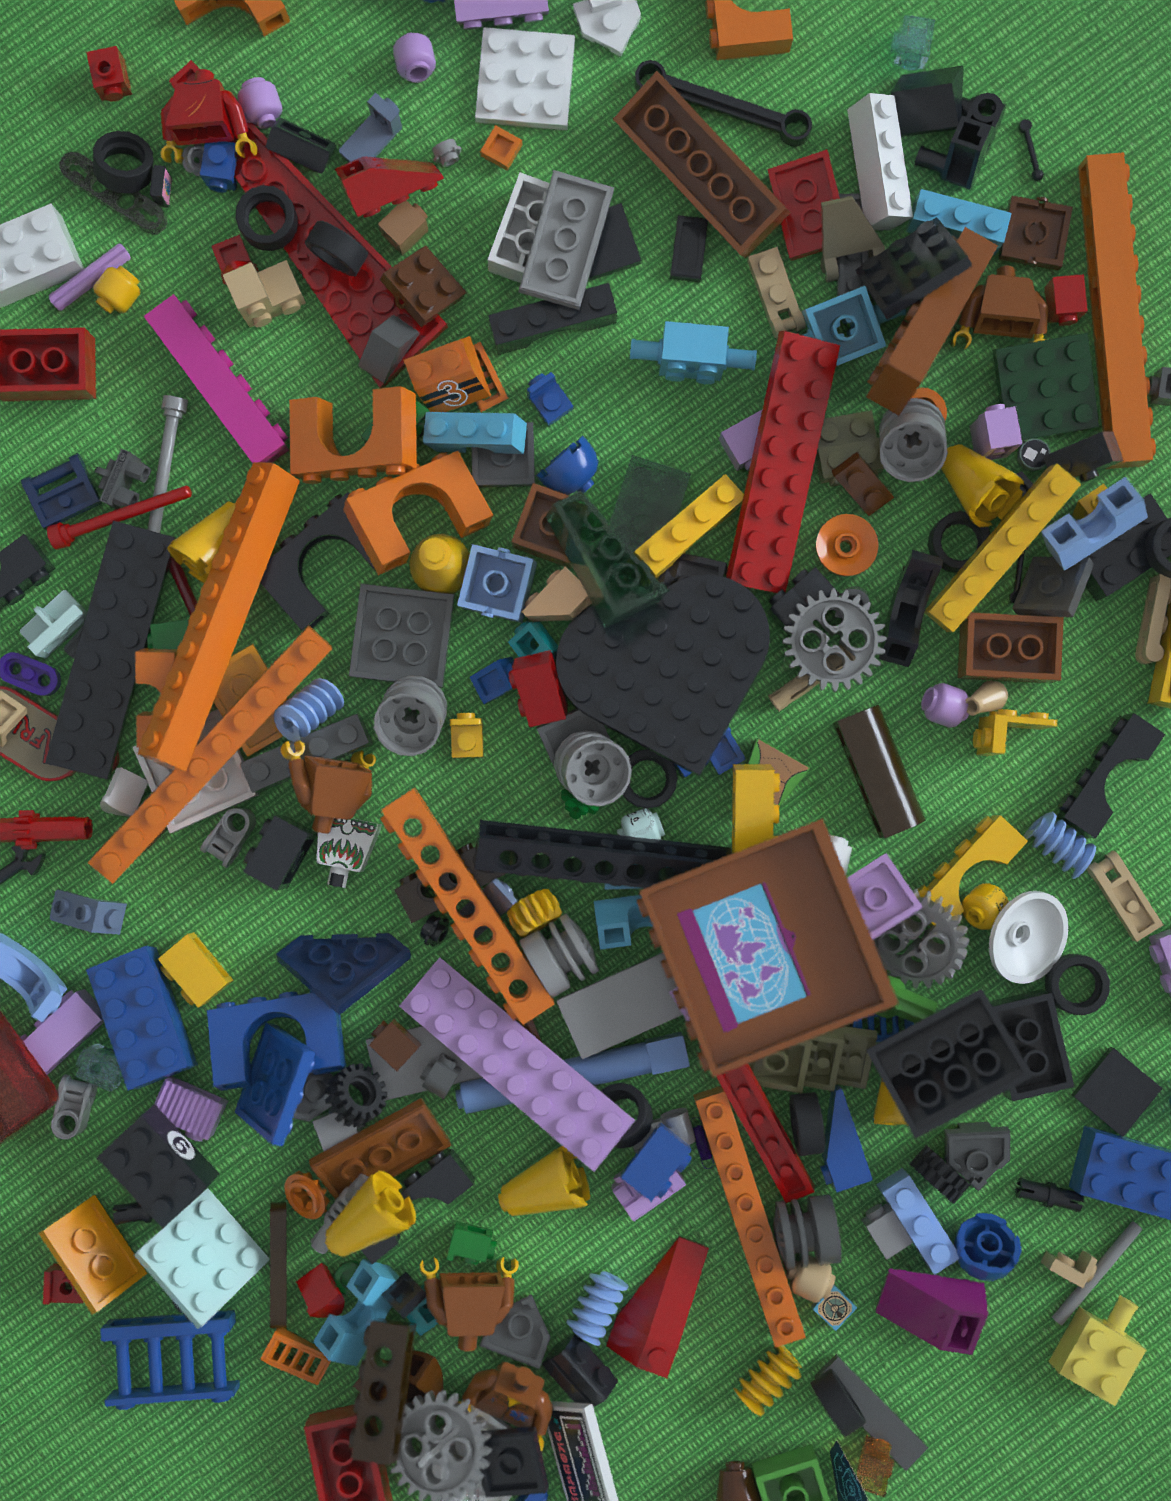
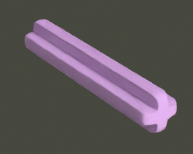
M117 244L49 295V300L59 311L63 310L90 290L108 267L117 269L119 265L122 266L130 260V254L123 245Z

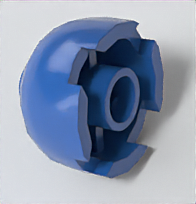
M583 435L576 441L579 446L574 442L571 443L550 461L551 463L545 471L542 469L536 474L537 478L546 488L566 495L576 491L582 495L595 484L591 478L598 469L597 454Z
M978 1213L973 1218L967 1219L959 1227L954 1247L957 1250L959 1257L957 1261L960 1267L969 1276L981 1281H996L1004 1278L1018 1263L1021 1254L1020 1239L1018 1235L1014 1236L1012 1230L1006 1226L1007 1221L994 1214Z

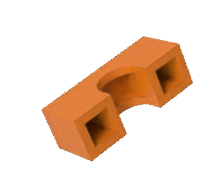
M143 648L136 651V684L152 685L161 694L165 685V678L170 672L177 655V649ZM144 711L136 716L137 747L141 745V738L148 728L153 711Z

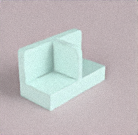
M63 590L44 608L36 606L34 611L37 615L20 629V633L30 643L27 647L36 656L46 659L85 623L87 611L68 591Z

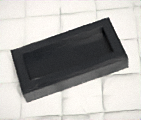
M678 215L670 279L701 282L708 220L706 218Z

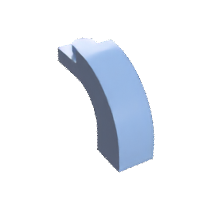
M0 933V979L13 987L24 998L31 1016L43 1022L49 1014H53L58 1009L62 995L67 990V987L59 976L41 959L16 941Z

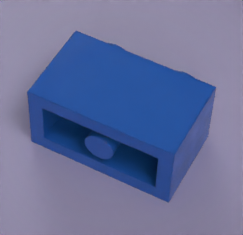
M660 1122L622 1171L621 1178L650 1202L656 1196L661 1199L672 1185V1182L669 1181L670 1177L676 1170L681 1173L691 1161L692 1157L689 1155L691 1146Z

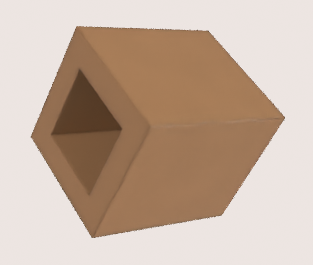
M406 200L391 210L378 223L381 235L403 256L429 231L426 221L428 216L418 204L414 203L411 205Z

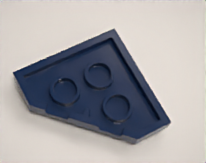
M376 933V937L358 938V934L332 935L330 939H314L313 935H300L279 951L276 956L278 962L338 1015H341L411 959V952L390 933Z

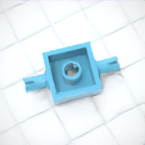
M862 286L803 310L802 313L808 327L807 333L803 334V336L840 345L836 366L885 347L886 343L880 329V324L901 315H906V309L887 320L877 305L873 306L866 286ZM840 320L844 324H850L851 329L846 331L847 337L843 333L838 334L837 332Z
M665 321L663 337L659 342L631 339L630 359L658 361L657 364H660L659 375L665 376V379L669 381H683L684 378H693L701 384H713L715 381L721 380L723 370H726L727 367L754 371L757 351L729 348V345H727L729 327Z

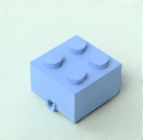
M472 544L457 606L479 612L483 616L491 618L495 616L523 623L524 614L522 611L526 608L525 602L530 595L537 562L532 558L511 554L510 550L498 547L495 550Z

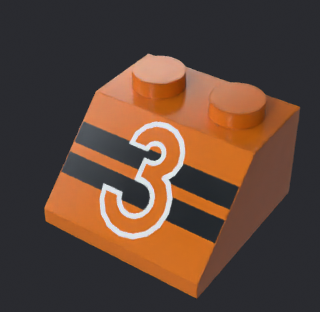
M470 336L404 359L414 390L430 412H448L491 397Z

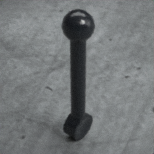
M1024 119L1020 122L1018 128L1025 136L1033 168L1032 179L1034 181H1041L1044 177V172L1039 169L1030 134L1032 123L1030 120Z
M1029 546L1018 557L1014 591L1009 595V600L1013 604L1020 590L1025 551Z

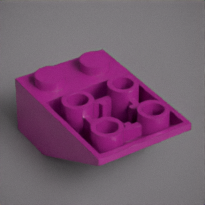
M890 1268L875 1308L877 1314L939 1350L973 1355L988 1317L985 1283Z

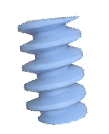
M322 678L314 679L309 685H306L300 692H297L275 710V725L278 731L288 740L293 742L300 741V738L306 737L310 730H315L319 723H324L327 717L333 716L336 710L344 707L343 696L339 689L328 680Z
M1053 811L1048 812L1038 818L1028 828L1023 837L1026 839L1031 836L1036 837L1032 846L1036 848L1044 844L1045 847L1042 855L1046 856L1054 852L1055 855L1052 863L1056 864L1063 859L1065 862L1062 871L1066 872L1073 867L1075 870L1072 874V879H1076L1090 865L1096 852V846L1092 843L1086 844V838L1082 835L1076 837V830L1073 827L1066 829L1067 823L1063 819L1056 821L1057 815Z
M602 1271L600 1274L590 1273L589 1277L595 1282V1285L585 1284L583 1288L590 1294L589 1297H578V1301L584 1308H573L572 1312L578 1317V1320L568 1319L566 1321L577 1336L597 1346H600L598 1338H602L606 1334L603 1326H609L612 1322L609 1314H615L618 1310L615 1303L621 1302L623 1299L620 1291H626L629 1287L622 1279L606 1271Z

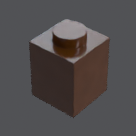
M394 1018L389 1024L383 1020L371 1033L375 1039L369 1046L397 1072L422 1044Z

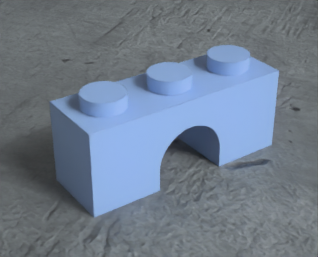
M1126 477L1097 495L1098 505L1088 516L1080 520H1074L1068 513L1041 531L1048 551L1064 571L1148 518L1144 499Z
M903 1168L876 1184L914 1242L913 1244L934 1275L959 1259L953 1243L912 1178Z

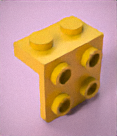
M998 709V711H990L989 716L979 718V727L975 729L973 734V747L977 748L976 755L993 756L1005 754L1007 727L1042 730L1057 727V720L1049 719L1048 713L1029 712V714L1017 716L1016 710Z

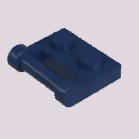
M78 453L70 456L69 461L33 478L28 476L21 480V484L37 518L45 530H47L48 526L60 522L63 523L102 504L87 472L86 465ZM73 472L76 473L77 478L44 494H39L38 489Z

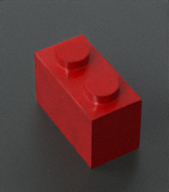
M548 650L515 658L512 670L509 671V680L512 689L518 690L520 699H518L519 712L522 717L527 718L529 727L566 719L568 703L558 678L552 651Z

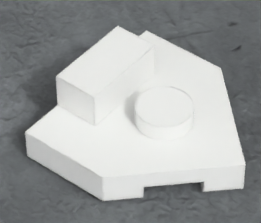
M584 0L573 4L582 37L610 49V52L621 57L627 42L641 20L637 0Z

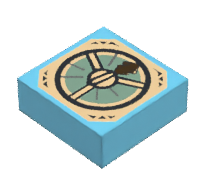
M833 1285L827 1299L822 1298L811 1306L835 1331L857 1309V1306L835 1285Z

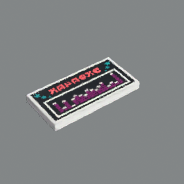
M551 1401L553 1412L547 1430L566 1500L618 1501L593 1405L588 1403Z

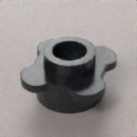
M431 916L425 922L420 932V937L425 939L424 944L427 946L430 944V946L435 947L437 944L442 943L449 931L447 928L449 920Z

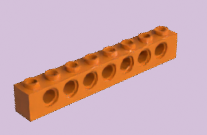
M413 788L381 809L384 814L380 818L383 825L390 834L396 832L402 841L398 844V847L408 861L413 858L419 867L415 872L425 887L431 885L437 895L433 898L435 904L442 914L448 912L454 920V923L451 924L454 933L460 941L466 939L472 949L468 953L476 966L479 968L483 965L490 975L486 978V981L495 994L501 992L507 1002L503 1006L513 1021L518 1018L521 1024L524 1025L555 1004L554 998L549 995L530 961L417 789ZM410 818H415L422 824V831L416 836L409 835L404 829L405 821ZM425 846H435L440 852V858L435 862L424 860L422 849ZM450 872L457 877L458 883L454 888L446 889L441 886L439 877L443 873ZM463 899L471 900L475 905L474 912L470 915L460 914L457 910L458 902ZM480 926H486L491 929L493 936L490 940L481 942L476 939L474 935L475 930ZM497 953H504L510 958V963L504 968H497L492 963L493 956ZM515 980H523L528 987L523 994L517 995L510 991V984Z
M722 1086L694 1094L693 1097L775 1348L804 1339L806 1336L729 1099Z

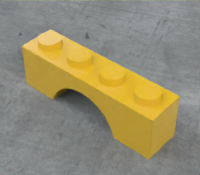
M724 474L635 550L628 563L650 585L671 567L696 541L711 529L716 528L736 511L742 504L743 492Z
M993 815L991 818L986 816L975 827L977 833L971 840H963L954 850L956 856L949 863L943 862L932 875L935 879L927 887L922 885L918 888L920 897L924 898L925 894L930 891L932 901L935 902L939 897H943L941 906L944 908L949 905L954 906L951 912L952 916L961 915L964 912L959 898V885L964 873L974 864L985 860L994 861L999 864H1008L1028 842L1001 815ZM934 922L929 924L930 927L936 925Z

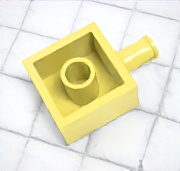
M1119 1295V1299L1107 1320H1102L1079 1306L1049 1360V1363L1059 1374L1116 1406L1146 1352V1349L1138 1341L1125 1332L1127 1325L1139 1306Z

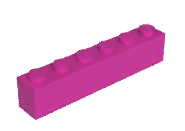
M173 294L145 314V319L252 463H273L290 451L284 443L289 439L278 423L272 427L266 419L270 412L260 399L254 402L249 396L248 392L252 388L241 374L235 377L229 369L234 364L224 350L221 349L217 352L211 343L216 339L205 325L198 327L193 318L197 314L187 300L180 303Z

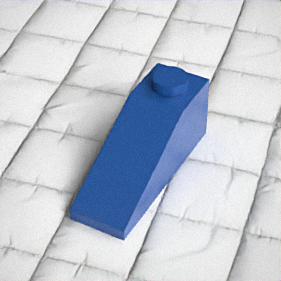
M838 1084L835 1085L834 1091L830 1092L825 1129V1151L822 1153L825 1165L820 1167L826 1185L832 1184L836 1192L873 1180L843 1090Z

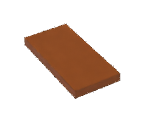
M420 1098L309 1159V1164L336 1200L340 1193L346 1187H349L360 1174L369 1177L378 1171H383L395 1177L452 1145L441 1125L423 1099Z

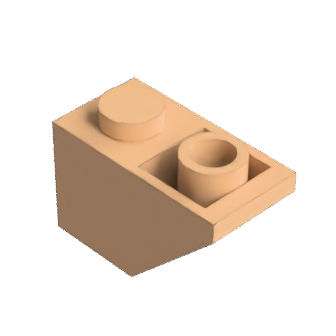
M565 566L561 571L556 570L549 576L546 581L548 585L540 593L536 592L527 599L524 605L526 608L522 613L532 622L570 621L587 609L597 597Z

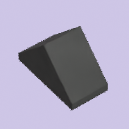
M392 315L371 332L358 364L359 368L385 384L420 334L419 331L395 315Z

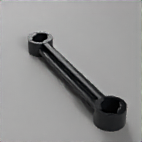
M654 60L644 61L636 69L635 88L637 92L643 86L640 80L645 75H653V72L658 71L687 102L778 132L781 140L788 146H801L810 135L812 121L810 116L802 110L794 109L786 114H782L666 75L664 67ZM798 121L802 122L806 127V133L798 137L792 136L786 131V127L789 124L798 123Z

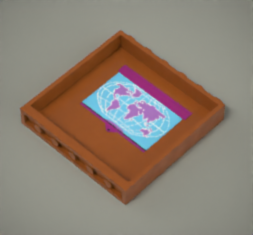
M823 818L639 891L642 898L636 901L643 918L650 917L654 927L648 930L655 948L662 947L666 958L660 961L667 979L673 977L678 989L672 992L679 1010L686 1008L690 1018L689 1021L685 1022L687 1031L692 1041L698 1039L702 1051L698 1052L697 1056L703 1071L710 1070L713 1077L899 1004Z

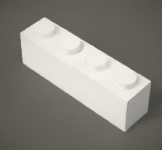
M869 93L847 109L863 213L874 230L890 231L912 218L913 212L895 96Z

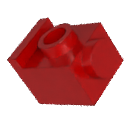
M53 1264L44 1271L43 1304L84 1303L73 1285L72 1290L65 1289L66 1282L71 1285L72 1283L59 1264Z

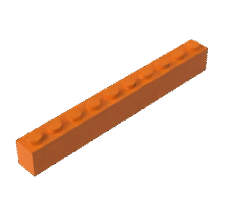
M1124 152L1087 155L1078 166L1102 430L1114 432L1124 460L1106 469L1140 467L1153 460L1156 452V443L1154 438H1151L1150 432L1153 412L1151 407H1148L1147 395L1150 392V381L1148 377H1145L1144 368L1147 361V350L1145 346H1142L1141 336L1144 331V319L1142 315H1139L1138 305L1141 301V288L1136 284V273L1139 263L1137 255L1133 252L1136 231L1134 224H1131L1130 212L1133 206L1132 195L1128 194L1127 188L1130 168L1128 163H1125Z
M253 462L252 467L247 473V480L240 497L235 503V510L229 525L224 531V537L219 550L213 558L211 570L205 584L201 588V595L194 612L189 618V625L183 640L177 648L174 663L165 678L164 688L153 708V715L148 728L141 738V745L137 754L166 768L184 772L188 768L300 480L275 463Z
M308 625L196 745L186 772L173 769L92 856L88 863L113 884L332 650V646Z

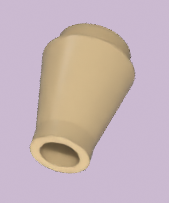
M998 681L984 682L970 697L965 699L966 704L968 703L967 713L974 716L979 713L1002 709L1008 700L1006 687Z

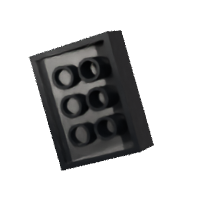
M982 988L866 1050L915 1139L1033 1077Z

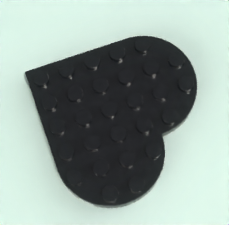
M718 575L687 577L667 587L654 600L651 606L634 600L613 599L594 604L582 611L571 621L560 639L556 657L558 678L570 702L583 714L700 777L764 665L770 641L769 623L761 603L740 583Z

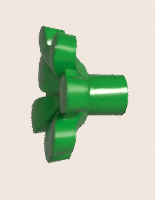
M566 789L561 791V799L565 801L564 808L569 811L570 817L574 819H579L581 815H586L587 813L596 814L600 808L599 806L587 805L581 802Z

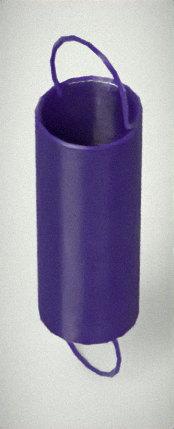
M697 1125V1127H693L702 1162L703 1160L711 1159L713 1156L704 1127Z

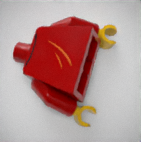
M199 69L195 73V81L180 82L176 85L173 96L162 108L160 114L163 140H166V145L161 149L160 154L165 162L171 163V153L174 151L175 162L182 164L184 160L182 156L183 149L177 146L234 141V135H237L239 139L235 145L237 154L245 158L242 148L246 143L250 144L252 154H257L256 144L248 139L246 134L249 129L242 106L231 91L224 89L220 80L214 79V74L211 71Z

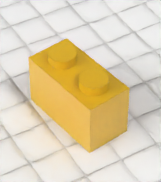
M194 932L184 936L158 958L162 964L160 969L170 981L175 980L182 988L180 993L190 1005L195 1004L198 1008L205 1005L234 981Z

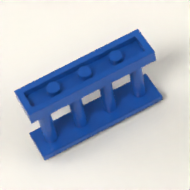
M235 1310L217 1311L199 1329L196 1328L190 1319L187 1320L184 1314L109 1319L100 1329L101 1342L112 1341V1344L116 1346L118 1389L113 1390L105 1399V1407L116 1406L118 1410H126L135 1407L136 1404L212 1399V1402L219 1403L230 1400L238 1391L240 1380L227 1381L224 1336L227 1332L231 1331L236 1323ZM196 1334H207L211 1338L214 1382L195 1383L192 1338ZM176 1336V1340H179L181 1385L163 1386L160 1342L163 1340V1337ZM144 1338V1342H147L150 1387L131 1388L129 1343L132 1339Z

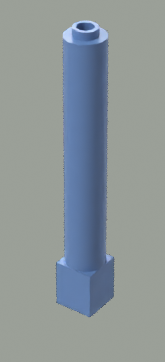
M682 1032L645 1039V1042L600 1051L585 1059L578 1056L563 1060L593 1086L649 1073L655 1075L690 1067ZM484 1078L461 1082L460 1089L455 1090L458 1108H464L466 1114L513 1104Z

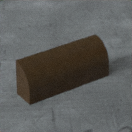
M876 705L834 722V728L879 838L890 837L926 821L880 706Z

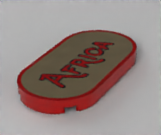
M0 686V691H3L27 708V714L6 735L7 743L3 747L0 746V756L43 781H60L75 774L77 771L45 763L58 716L13 688Z

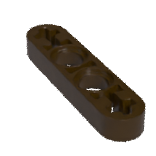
M271 1202L270 1328H286L287 1203Z

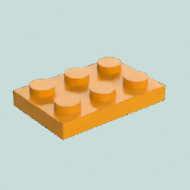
M254 644L240 650L230 658L213 701L222 717L268 669ZM286 698L280 705H283L288 699ZM274 712L241 746L247 757L283 737L275 725Z
M95 1195L39 1233L92 1314L98 1312L147 1274Z

